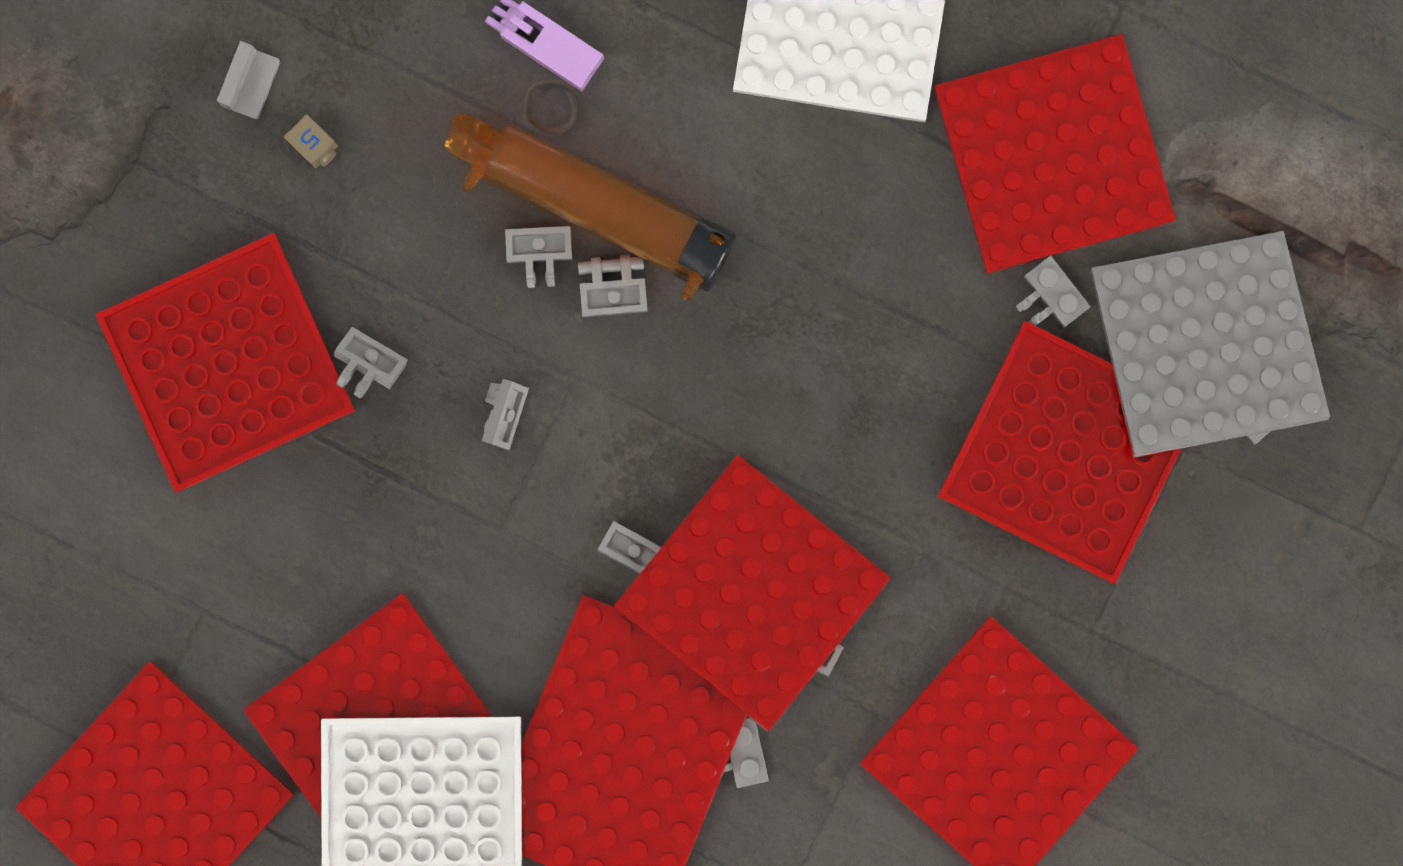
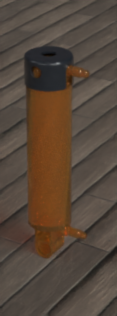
M466 113L457 114L451 120L445 146L451 154L472 164V169L462 185L465 191H471L483 176L484 181L672 273L673 276L686 282L682 292V297L685 300L691 299L698 288L708 292L713 287L734 245L735 233L703 217L699 218L511 124L505 131H502Z

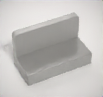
M240 41L217 102L224 108L253 119H258L280 66V60L257 51L253 45Z

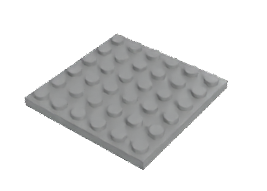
M1284 231L1091 268V276L1133 457L1326 421L1330 418Z

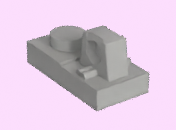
M503 379L501 384H490L485 402L493 405L494 408L491 410L489 419L484 426L483 442L510 450L529 388Z

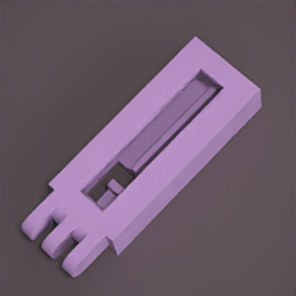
M499 0L503 5L509 7L507 12L496 5L492 9L493 13L502 18L501 21L498 22L488 16L484 22L500 32L501 39L582 92L604 60V55L522 1L519 5L513 0ZM533 27L540 31L534 43L516 33L518 28L527 35L531 34Z

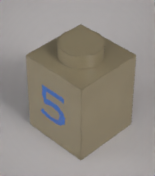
M307 114L284 136L315 169L320 164L323 167L326 166L337 154L334 151L338 147L336 142Z

